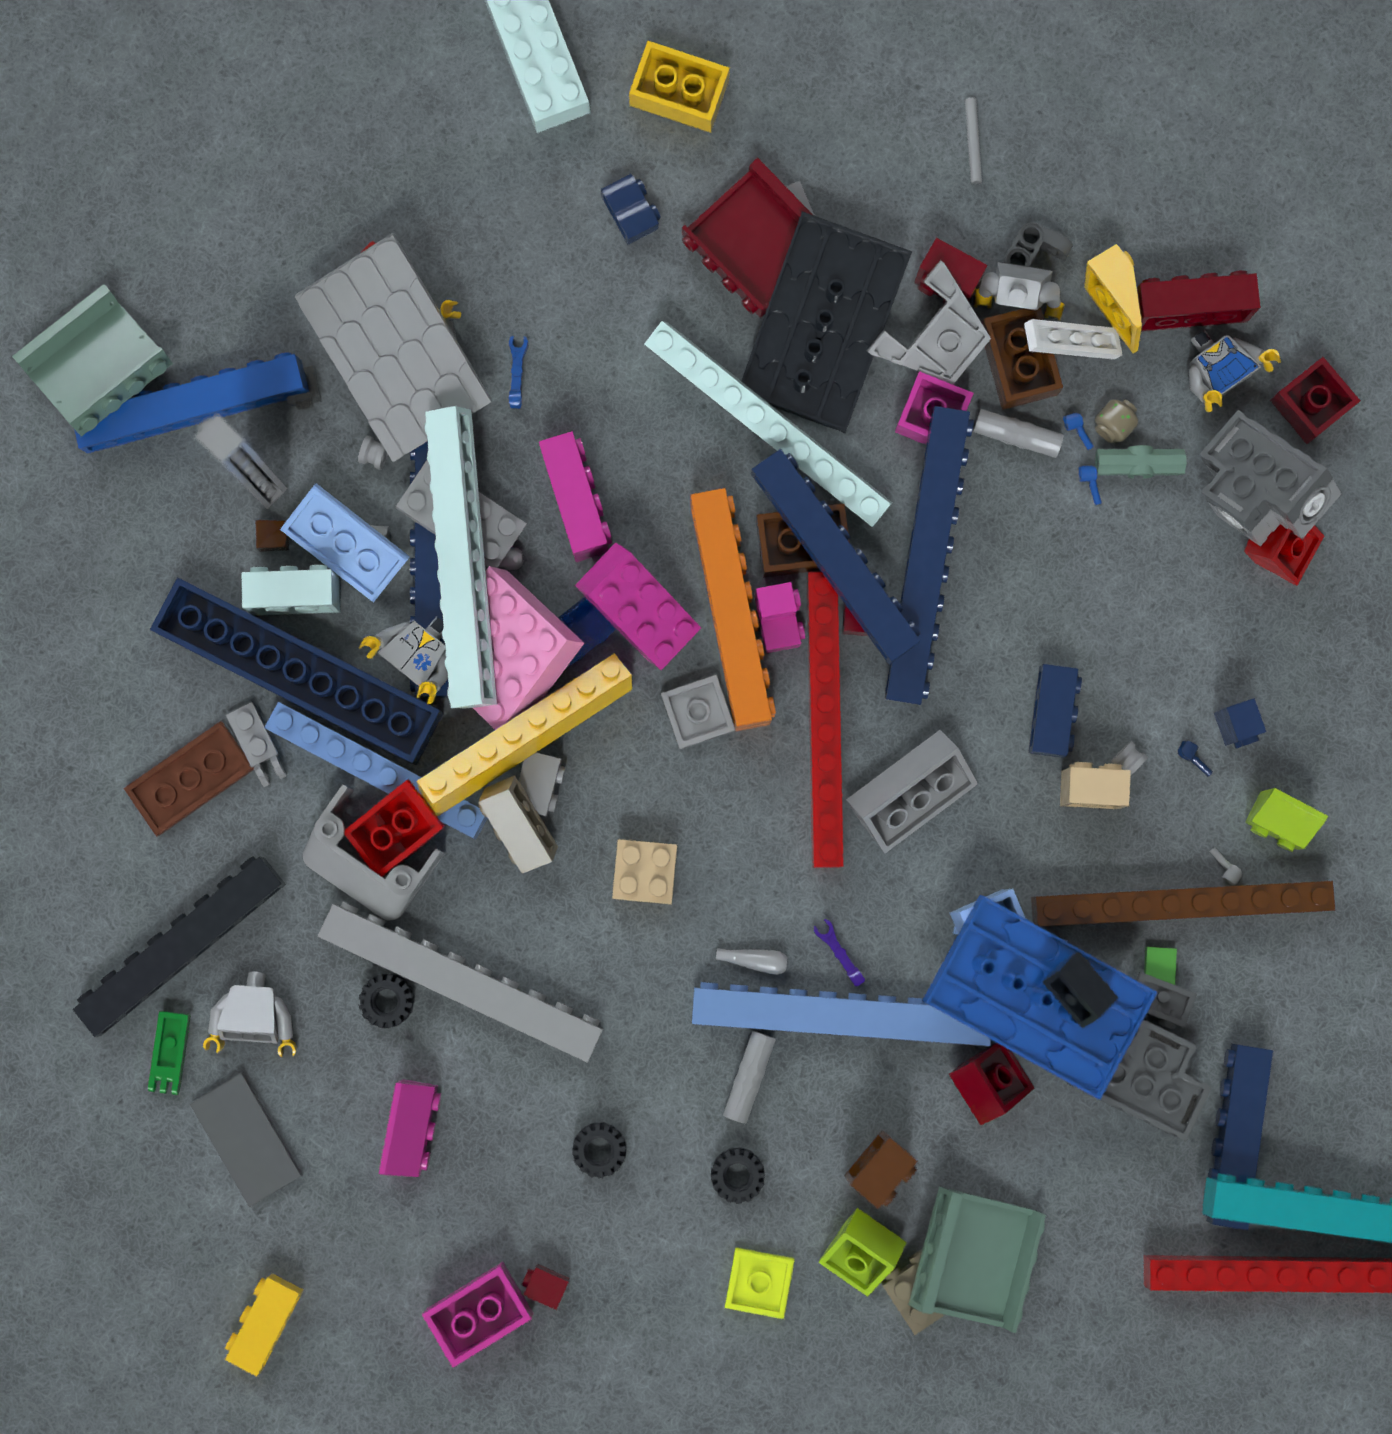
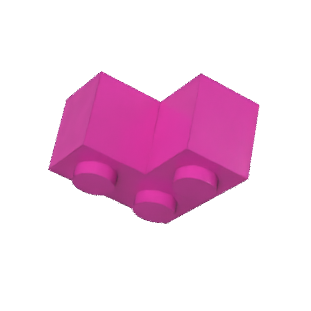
M791 582L757 588L755 602L765 652L771 653L800 647L801 639H805L803 623L797 622L796 612L800 610L799 606H801L798 589H793Z

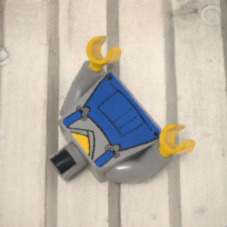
M1204 330L1191 339V342L1200 354L1189 363L1191 366L1188 371L1190 391L1201 402L1205 403V410L1207 412H1212V403H1217L1222 407V396L1255 374L1261 368L1259 364L1263 363L1264 369L1267 372L1273 371V365L1270 361L1281 363L1277 350H1264L1238 338H1231L1228 335L1214 343Z

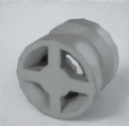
M367 435L359 451L358 463L363 465L370 463L374 465L375 469L382 470L388 453L381 442H377L373 437Z
M1131 740L1111 759V762L1113 764H1121L1123 770H1131V776L1148 759V756L1145 753H1140L1136 749V744Z

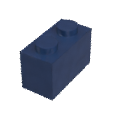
M1255 698L1214 713L1225 746L1234 743L1235 749L1260 741L1258 735L1267 732Z

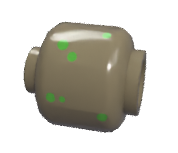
M1116 399L1110 400L1095 416L1096 432L1109 443L1124 441L1138 425V418L1135 414L1137 412L1136 407L1125 399L1122 402Z

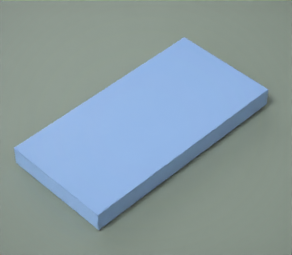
M317 483L311 488L280 529L373 603L410 557Z

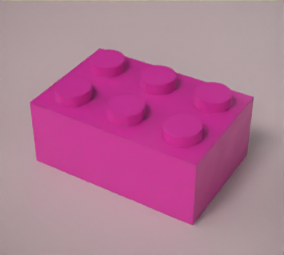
M501 1262L425 1309L422 1316L454 1368L531 1320L534 1313L504 1262Z

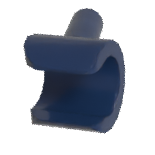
M1183 741L1178 749V755L1195 764L1209 777L1213 771L1200 758L1195 756L1199 747L1190 741Z

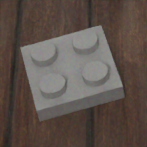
M717 675L661 693L680 750L735 731Z

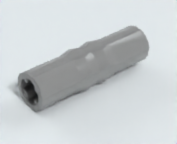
M980 409L973 429L974 433L1054 458L1058 456L1064 434L984 409Z
M752 1031L723 1116L747 1124L776 1038Z

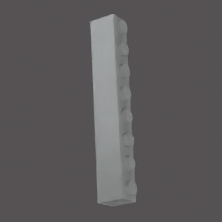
M218 414L213 418H207L198 427L197 431L199 433L195 438L266 509L288 489L248 443Z

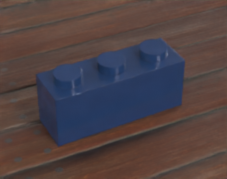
M1043 664L1039 667L1028 753L1064 758L1068 756V752L1073 751L1075 736L1070 734L1071 724L1076 723L1078 716V706L1074 705L1075 694L1080 693L1082 677H1078L1077 668Z

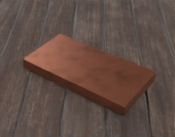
M220 721L123 789L158 837L251 773L254 767L250 766L245 753L224 723Z

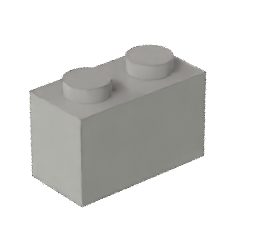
M536 752L524 760L519 782L538 814L548 817L549 811L555 812L559 795H555L554 791L556 783L562 784L566 767L561 766L562 759Z

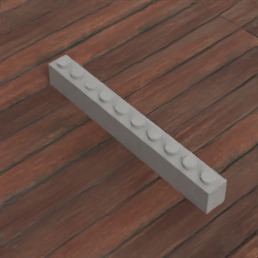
M343 901L341 906L332 904L317 937L578 1059L589 1062L603 1031V1028L598 1026L599 1020L586 1014L583 1015V1018L571 1014L573 1008L558 1001L555 1006L545 1002L546 995L530 989L529 993L519 990L517 988L520 983L505 976L500 981L491 976L492 970L482 965L476 964L475 968L464 964L466 958L450 951L448 956L437 951L438 945L426 939H423L421 943L410 939L412 933L396 926L393 931L384 927L385 920L372 914L365 918L357 914L359 908Z

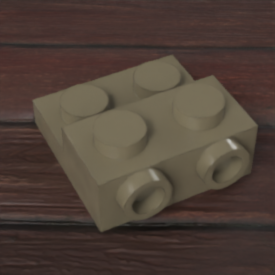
M922 1250L916 1252L908 1259L910 1264L902 1269L896 1266L887 1275L886 1280L881 1282L914 1335L944 1316V1314L935 1312L932 1315L922 1313L908 1305Z

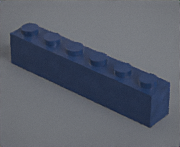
M1232 1043L1231 1049L1226 1050L1224 1066L1228 1067L1227 1078L1222 1079L1220 1085V1096L1224 1097L1222 1109L1218 1108L1216 1113V1126L1220 1128L1218 1138H1214L1212 1142L1211 1153L1212 1156H1215L1214 1168L1209 1169L1208 1177L1217 1178L1218 1173L1236 1176V1181L1245 1183L1247 1177L1256 1178L1273 1050ZM1207 1216L1206 1221L1212 1225L1242 1230L1249 1229V1223Z

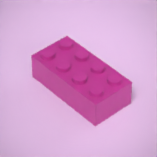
M573 431L539 441L575 562L592 558L595 555L605 554L609 550L608 544H612L611 534L607 521L601 523L599 518L604 516L598 494L592 495L591 492L592 489H595L590 467H583L582 464L587 459L581 438L575 440Z
M617 543L575 585L637 651L660 670L701 629L696 621L634 555Z

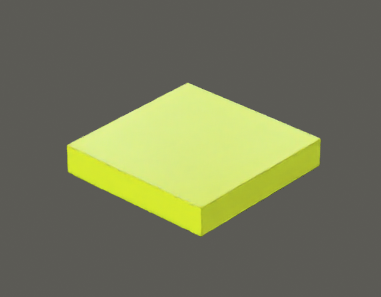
M735 1247L725 1308L784 1319L794 1258Z

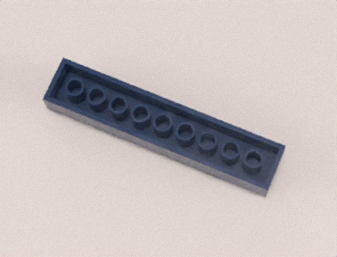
M178 577L150 628L156 634L416 766L443 716L440 710Z

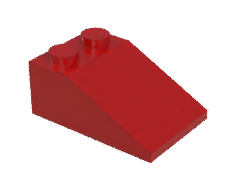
M407 779L346 828L344 835L369 868L383 877L411 857L445 826L412 782Z

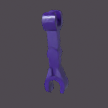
M824 919V922L829 927V932L827 934H820L817 927L814 926L815 935L829 945L834 956L846 970V974L853 985L859 986L865 981V978L858 968L853 965L845 949L837 941L832 923Z

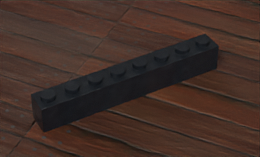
M252 856L240 866L242 870L235 877L229 875L217 884L218 891L211 896L206 894L193 904L196 909L187 916L185 913H182L170 923L172 928L164 935L162 932H159L147 942L149 945L147 949L142 953L136 951L124 960L125 967L118 972L115 970L111 971L100 980L103 985L94 992L92 989L86 991L77 999L79 1004L72 1010L94 1037H99L106 1033L286 885L264 857L259 856L256 859Z

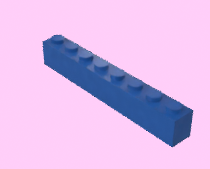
M289 352L280 353L274 356V360L267 362L255 360L247 363L245 368L237 370L236 368L222 369L218 372L219 375L212 377L206 375L196 376L191 379L190 383L182 385L180 383L167 384L163 386V390L157 392L141 391L135 394V398L128 399L117 411L109 414L93 430L88 431L82 437L75 431L78 448L86 453H91L200 424L209 417L213 418L216 414L222 418L310 394L302 360Z

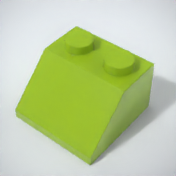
M1276 788L1260 792L1245 823L1252 826L1250 831L1263 838H1267L1270 835L1278 840V846L1293 852L1294 849H1305L1326 822L1328 815Z
M857 1208L845 1221L818 1263L868 1297L895 1268L907 1242Z

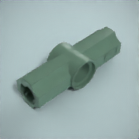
M1137 445L1127 449H1097L1095 455L1097 475H1128V478L1134 479V476H1143V479L1154 477V475H1184L1187 465L1185 449H1153L1152 446Z

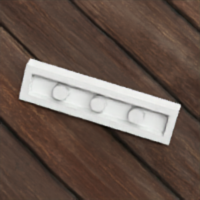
M1031 319L1024 323L1029 351L1116 359L1122 356L1119 334L1112 327Z

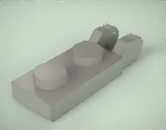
M251 702L227 714L226 717L250 766L254 767L261 784L264 787L270 785V779L261 765L268 760H271L273 769L280 779L286 777V772L278 758L279 753L267 729L264 728L265 725L255 704Z

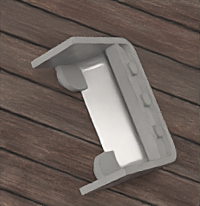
M342 784L315 823L303 851V861L307 867L382 919L396 920L406 911L445 853L435 849L419 873L409 866L401 865L392 869L386 879L382 878L337 846L344 836L345 826L343 821L336 815L354 791L352 788Z

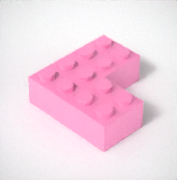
M489 566L485 572L497 705L475 707L473 709L496 730L540 702L581 649L584 642L511 573L504 569Z

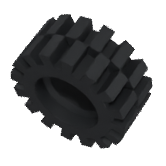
M378 975L368 980V983L362 987V993L359 994V1009L362 1010L364 1019H367L371 1025H376L378 1028L395 1027L406 1021L410 1013H412L414 1003L413 990L409 987L407 981L397 975ZM384 989L392 990L398 997L397 1007L390 1013L382 1012L376 1006V996Z
M605 1122L591 1123L577 1134L573 1143L572 1156H574V1162L582 1173L585 1172L592 1178L593 1176L604 1178L605 1176L613 1175L614 1172L620 1169L626 1157V1142L622 1133L615 1126ZM597 1138L605 1139L611 1146L609 1158L600 1162L593 1160L588 1154L589 1143Z
M741 1147L729 1148V1150L720 1153L718 1158L715 1159L711 1169L712 1185L718 1195L726 1199L727 1202H736V1204H742L741 1202L745 1201L749 1202L763 1188L765 1178L764 1167L761 1160L752 1151ZM733 1164H742L749 1170V1180L741 1187L732 1186L726 1179V1172Z

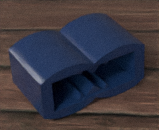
M632 174L601 189V197L628 245L658 230V220L661 219L656 206L653 203L649 205L644 197L647 191L640 178L635 180Z

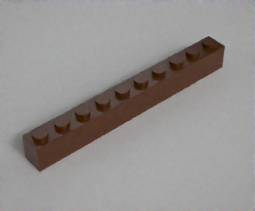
M1333 881L1031 897L1033 923L1037 926L1335 911Z

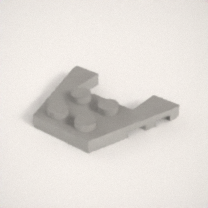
M940 260L924 279V282L947 300L909 348H906L887 331L883 330L867 351L876 357L879 356L898 365L909 367L954 384L991 338L948 268Z

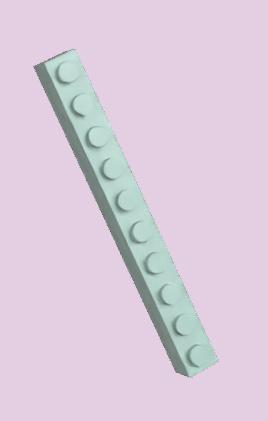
M661 321L644 343V345L775 450L781 449L785 455L790 453L796 460L800 470L873 527L891 506L892 502L668 322Z
M458 406L426 411L425 432L429 450L427 460L431 473L430 491L433 497L434 508L432 518L436 531L435 550L438 554L439 569L437 577L441 589L440 608L443 612L444 628L442 635L446 647L445 667L448 671V698L451 708L467 709L497 705L472 412L470 409Z

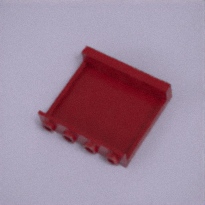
M757 158L749 165V171L689 227L686 225L682 227L683 238L681 240L687 249L691 252L696 250L701 255L703 265L711 273L716 271L723 278L721 282L730 293L736 292L743 299L741 303L749 313H756L761 318L765 315L801 213L803 211L811 215L813 214Z

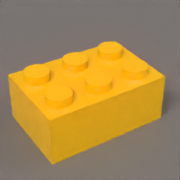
M647 41L629 92L630 106L711 133L729 82L730 68Z

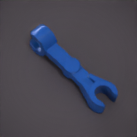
M511 336L509 347L513 364L511 368L512 381L511 390L509 391L510 408L520 409L522 404V362L528 349V341L524 337L523 346L516 348L513 345L514 336Z

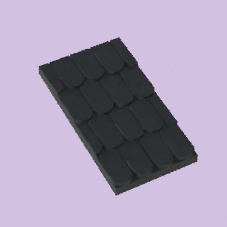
M802 211L741 382L772 407L846 433L874 357L867 350L884 330L912 251Z

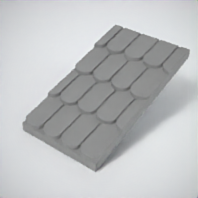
M394 233L295 295L301 310L320 338L321 344L348 385V389L368 419L369 425L393 462L428 441L425 432L426 411L458 406L470 409L473 414L491 403V397Z

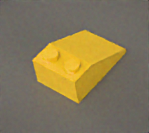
M1116 244L1087 261L1085 289L1134 354L1138 351L1142 328L1133 267L1134 262L1127 251L1123 252Z

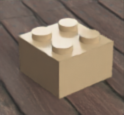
M1074 762V764H1070L1069 768L1061 771L1060 806L1104 809L1128 807L1131 770H1122L1121 764H1104V766H1099V769L1092 768V763Z
M618 839L612 899L672 905L677 845Z

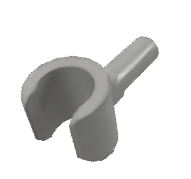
M1214 847L1209 852L1226 869L1222 879L1235 886L1242 877L1241 869L1227 861L1217 848Z

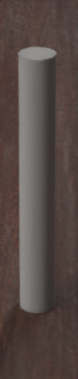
M976 98L965 99L970 179L971 184H981L982 171Z

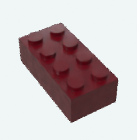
M1245 270L1231 272L1229 276L1207 273L1195 279H1189V276L1181 275L1173 277L1171 281H1160V278H1148L1143 280L1137 287L1142 322L1141 331L1247 323L1261 308L1257 273L1247 274Z

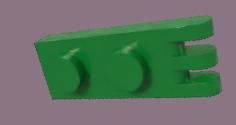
M159 1011L148 1083L149 1092L156 1091L158 1080L161 1081L160 1093L167 1094L169 1082H173L171 1093L172 1095H179L191 1018L190 1014Z

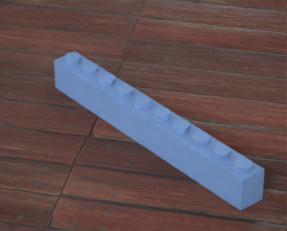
M701 982L700 988L694 987L692 1024L990 1046L991 1039L934 1007L926 1005L922 1001L923 998L908 997V1003L896 1002V996L878 995V1001L866 1000L867 994L849 993L848 999L837 998V992L819 991L818 997L807 996V990L789 989V994H777L778 988L760 986V992H750L747 985L730 984V990L718 989V983Z

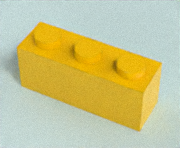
M273 1273L267 1279L261 1278L253 1293L257 1296L253 1306L247 1305L240 1317L239 1322L243 1323L239 1333L233 1332L226 1344L225 1349L229 1352L225 1360L257 1377L267 1363L304 1289Z

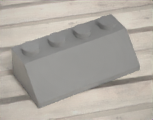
M939 730L846 799V801L885 854L978 785L959 748Z

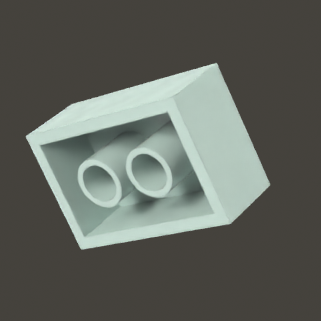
M311 565L309 570H298L297 566H281L280 571H268L267 567H252L250 572H242V608L253 616L340 613V578L331 569H327L326 565Z

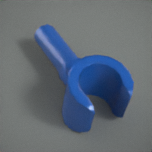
M1079 413L1064 416L1063 421L1066 430L1076 429L1087 450L1093 448V444L1084 431L1082 416Z
M1080 466L1079 481H1089L1095 505L1101 504L1102 501L1096 482L1097 469L1094 466Z

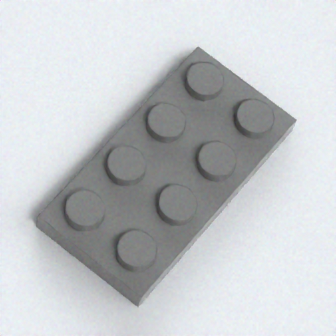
M427 460L395 509L436 535L435 523L432 518L434 508L433 497L430 491L431 473ZM479 492L485 568L487 569L489 566L498 568L527 523Z

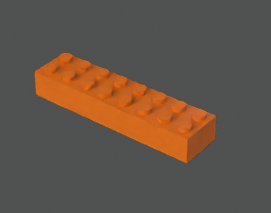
M725 488L691 494L690 506L735 732L770 725L772 717H775L776 710L773 697L767 698L766 689L769 688L770 680L767 668H761L760 660H763L764 650L762 640H756L754 632L758 631L757 628L759 626L756 611H750L749 603H752L753 599L750 581L744 582L743 578L747 570L744 552L738 553L737 548L741 546L740 530L738 524H732V518H735L733 496H727Z

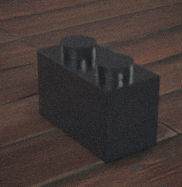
M1079 951L1063 960L1042 981L1082 1029L1098 1020L1119 998Z

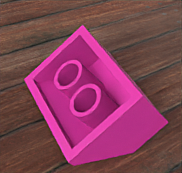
M405 1079L396 1082L379 1174L419 1177L422 1170L427 1171L430 1161V1153L425 1152L427 1141H433L436 1123L431 1122L433 1110H439L441 1093H437L438 1085Z

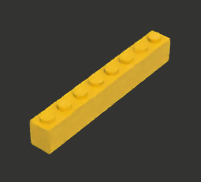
M612 654L417 780L421 796L438 817L632 690V675L616 654Z

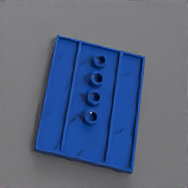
M979 895L922 1001L1100 1100L1158 992L989 898ZM1077 951L1089 961L1090 965L1119 997L1098 1020L1083 1029L1042 983L1063 960Z

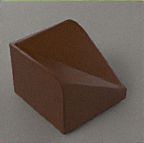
M256 520V548L260 552L289 550V536L280 530L286 521Z

